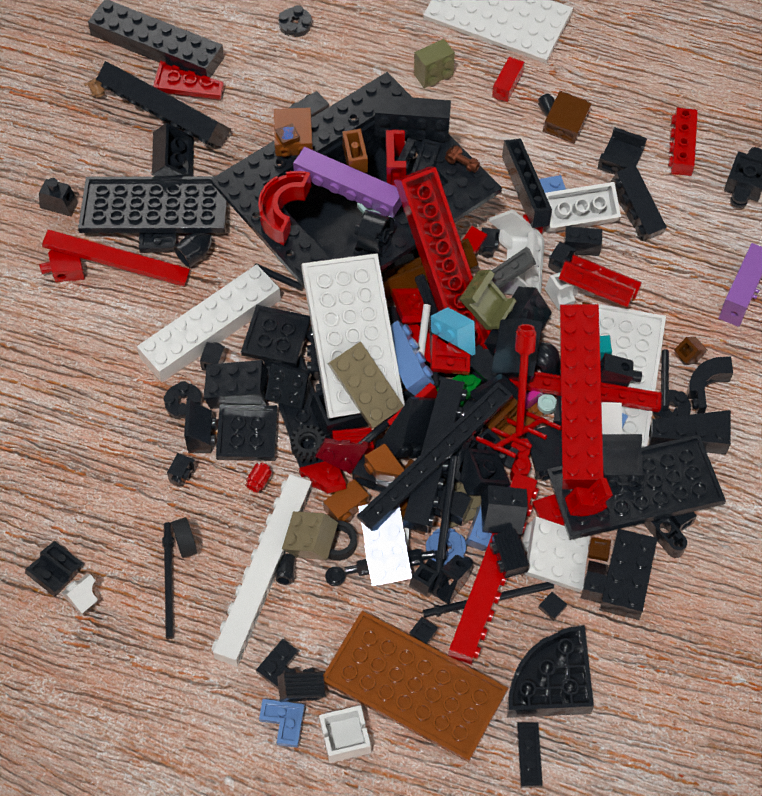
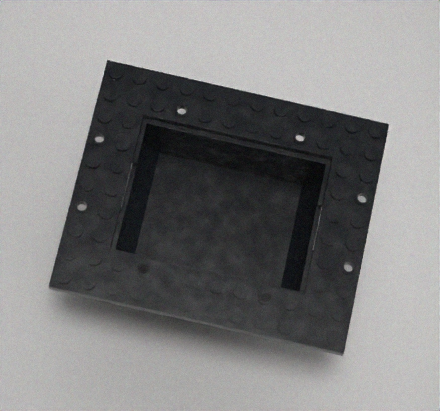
M388 72L311 118L312 150L347 165L343 149L342 132L361 129L368 158V172L366 174L386 183V137L375 136L376 96L412 97ZM449 135L448 141H436L441 143V147L434 167L437 169L455 223L501 193L502 187L481 166L474 173L473 171L466 170L467 166L457 160L454 164L447 162L445 159L446 152L453 148V146H458L462 149L463 153L461 155L470 160L472 158ZM414 139L418 154L422 140ZM274 141L211 179V184L304 289L302 263L378 254L380 270L382 271L417 248L403 205H401L393 217L395 223L394 231H390L389 237H392V240L385 253H375L357 247V235L354 234L356 225L360 224L363 218V213L357 207L358 202L351 201L345 196L333 193L322 186H317L313 182H311V188L305 201H290L281 208V212L290 217L291 231L285 244L282 245L272 240L261 226L258 206L259 195L263 187L276 176L281 177L286 175V172L294 171L293 163L298 155L276 156ZM394 156V161H397L399 156ZM416 157L410 160V168L406 175L411 174Z

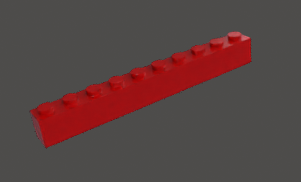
M515 473L510 487L527 489L528 509L526 516L530 517L533 505H530L532 499L536 500L539 488H536L538 480ZM525 522V524H524L523 534H524V531H525L527 522ZM492 533L448 652L449 657L472 665L474 659L478 660L481 652V647H478L480 640L485 641L488 629L485 628L487 621L492 622L495 613L492 610L494 603L498 605L501 597V592H498L500 586H505L507 578H504L503 572L499 573L496 561H498L496 554L493 555L490 549V543L495 533Z

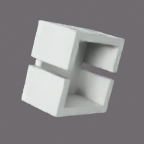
M361 705L319 715L329 763L371 753L370 740L367 728H365Z

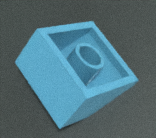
M448 307L431 315V332L472 356L475 355V327L473 320Z

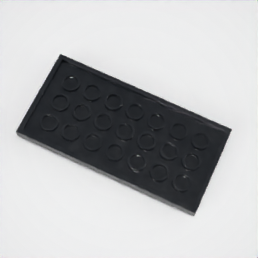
M215 176L86 177L78 230L79 233H225L227 201L211 184V179Z
M700 435L642 447L643 485L636 487L629 485L610 486L612 496L606 501L607 508L594 515H570L565 497L573 489H562V466L547 469L548 478L569 540L724 505L726 499Z

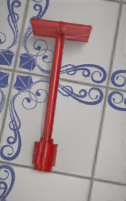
M529 324L519 325L518 330H516L515 350L521 355L516 421L510 418L507 419V423L516 426V431L510 435L493 427L492 432L505 437V439L496 444L479 436L476 437V441L513 458L516 457V453L503 448V446L514 441L530 449L532 444L518 438L526 432L542 439H547V435L533 428L544 423L557 430H561L560 425L525 410L528 356L535 351L536 343L535 328ZM524 415L535 419V421L525 426Z

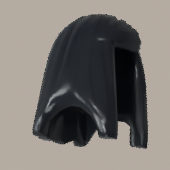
M540 343L536 366L541 367L542 373L560 375L559 351L550 343Z

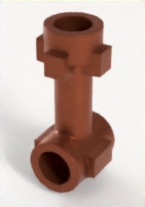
M453 146V148L446 152L445 159L450 164H454L457 160L467 166L466 170L473 171L474 173L480 167V162L477 159L471 158L470 160L461 155L463 151L458 146Z

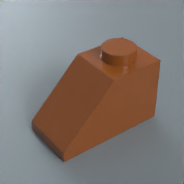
M386 444L365 455L364 467L368 474H373L375 479L392 482L404 471Z

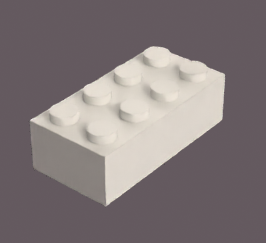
M614 182L545 193L552 208L550 226H545L547 233L565 230L566 226L587 227L617 222L621 218Z

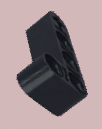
M669 517L643 523L650 533L658 538V543L670 557L679 558L684 554L688 544L687 539ZM664 528L668 530V533H664L660 529Z

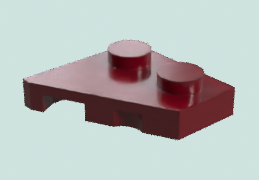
M325 438L315 457L351 474L368 448L369 443L362 441V444L350 443V440L338 441Z

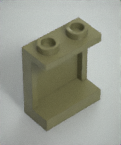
M491 269L477 271L460 297V301L486 330L499 329L500 320L506 319L516 303L515 298H506L493 283L492 278L495 274Z

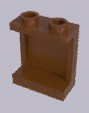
M559 91L545 120L542 131L575 144L586 116L590 112L592 103L569 93Z

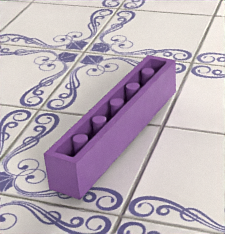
M306 147L303 148L293 163L294 171L310 172L311 182L315 185L343 195L347 199L361 203L363 206L379 211L383 215L393 218L402 205L395 186Z

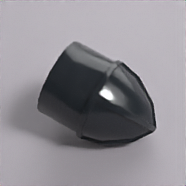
M208 233L186 235L184 239L173 246L174 252L186 267L191 268L205 258L210 249L212 237Z

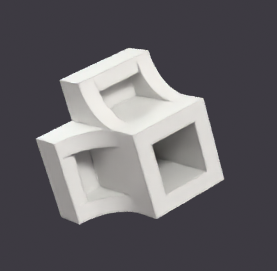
M560 273L551 275L545 287L546 292L558 310H560V305L574 304L576 301L574 296L579 291L575 285L558 279Z
M86 574L80 580H74L68 584L61 594L72 604L77 612L83 613L98 601L92 592V586L96 580L91 574Z

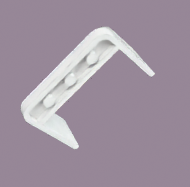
M514 210L489 218V222L500 229L499 242L507 249V260L525 247H528L536 261V265L499 290L503 294L513 295L518 286L536 287L539 293H541L544 239L542 234L536 228H532L531 224Z

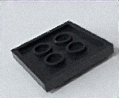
M256 305L241 350V356L297 367L311 322L310 316Z
M219 405L216 460L275 461L277 405Z

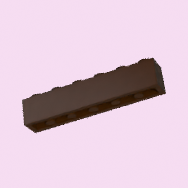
M467 238L462 240L461 244L469 268L472 269L478 265L473 247ZM420 257L381 272L386 301L393 299L391 295L392 289L418 288L415 282V277L424 274L428 282Z

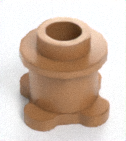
M96 78L84 83V86H89L92 93L90 94L91 96L95 95V98L105 95L104 91L107 89L101 87V82L97 81Z

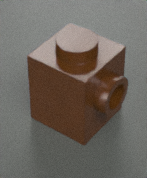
M685 337L674 349L681 361L686 364H695L708 351L696 337Z

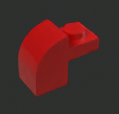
M600 477L589 489L575 487L565 497L570 515L589 516L607 508L606 501L612 496L607 478Z

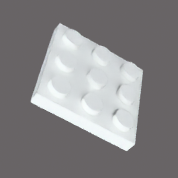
M535 517L532 521L527 553L530 567L529 571L524 573V575L577 592L582 591L590 536L569 540L565 526Z

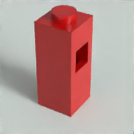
M508 57L493 85L492 97L505 102L509 101L523 75L524 61Z

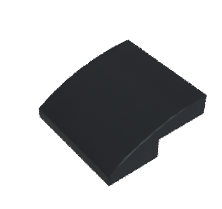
M53 541L40 552V557L25 569V574L55 597L78 574L84 563L56 541Z

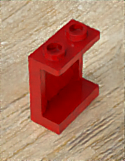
M404 130L386 131L387 183L395 187L394 180L406 176V161H394V156H400L405 145Z

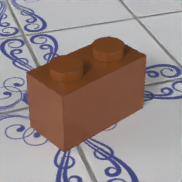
M361 129L343 131V149L347 166L363 173L368 172V158Z
M353 479L346 484V489L337 491L324 500L323 508L332 519L348 523L353 518V515L359 512L358 506L369 504V495Z

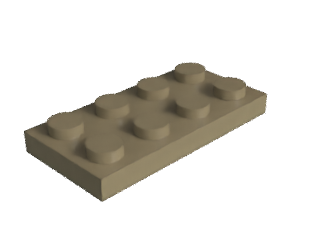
M361 341L327 363L371 429L404 406Z

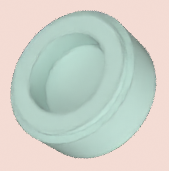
M551 394L540 396L537 402L539 411L544 414L554 412L556 398Z

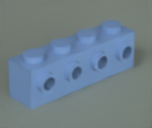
M397 320L390 326L399 375L406 389L413 395H417L430 382L435 384L431 377L433 373L425 365L426 359L418 351L419 345L411 337L412 331L407 324L403 325Z

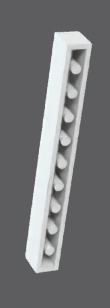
M290 474L287 481H283L280 498L276 497L273 505V514H269L267 518V528L259 536L258 543L260 544L258 549L253 550L250 567L247 566L244 571L243 578L245 579L242 585L239 584L235 593V596H237L234 603L231 602L227 612L229 616L221 624L220 637L215 639L212 645V651L216 660L238 667L276 578L275 572L283 555L286 554L282 546L293 511H304L312 492V481Z

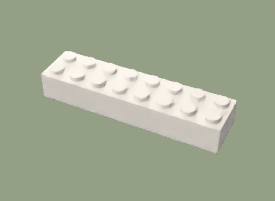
M256 264L137 346L139 357L162 383L200 357L206 342L220 343L249 323L256 305L272 307L281 300L280 288Z

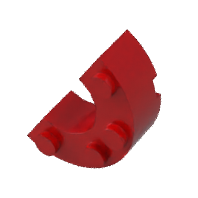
M290 171L281 177L276 176L263 187L259 195L258 206L261 226L265 233L279 244H285L291 231L290 217L283 214L281 208L290 201H305L311 188L310 172Z

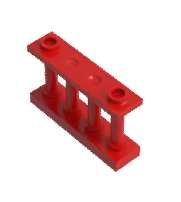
M573 255L571 262L567 260L564 262L558 278L626 307L629 306L631 299H636L642 284L641 281L577 255Z

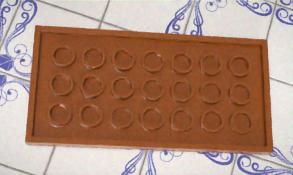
M363 610L323 674L324 684L468 763L508 691V687Z

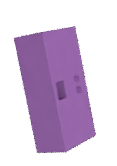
M751 243L725 299L718 319L740 327L752 298H757L755 292L759 293L760 291L757 287L762 279L761 246Z

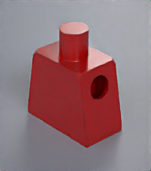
M50 250L48 252L50 261L39 264L41 274L52 272L56 282L85 280L79 257Z

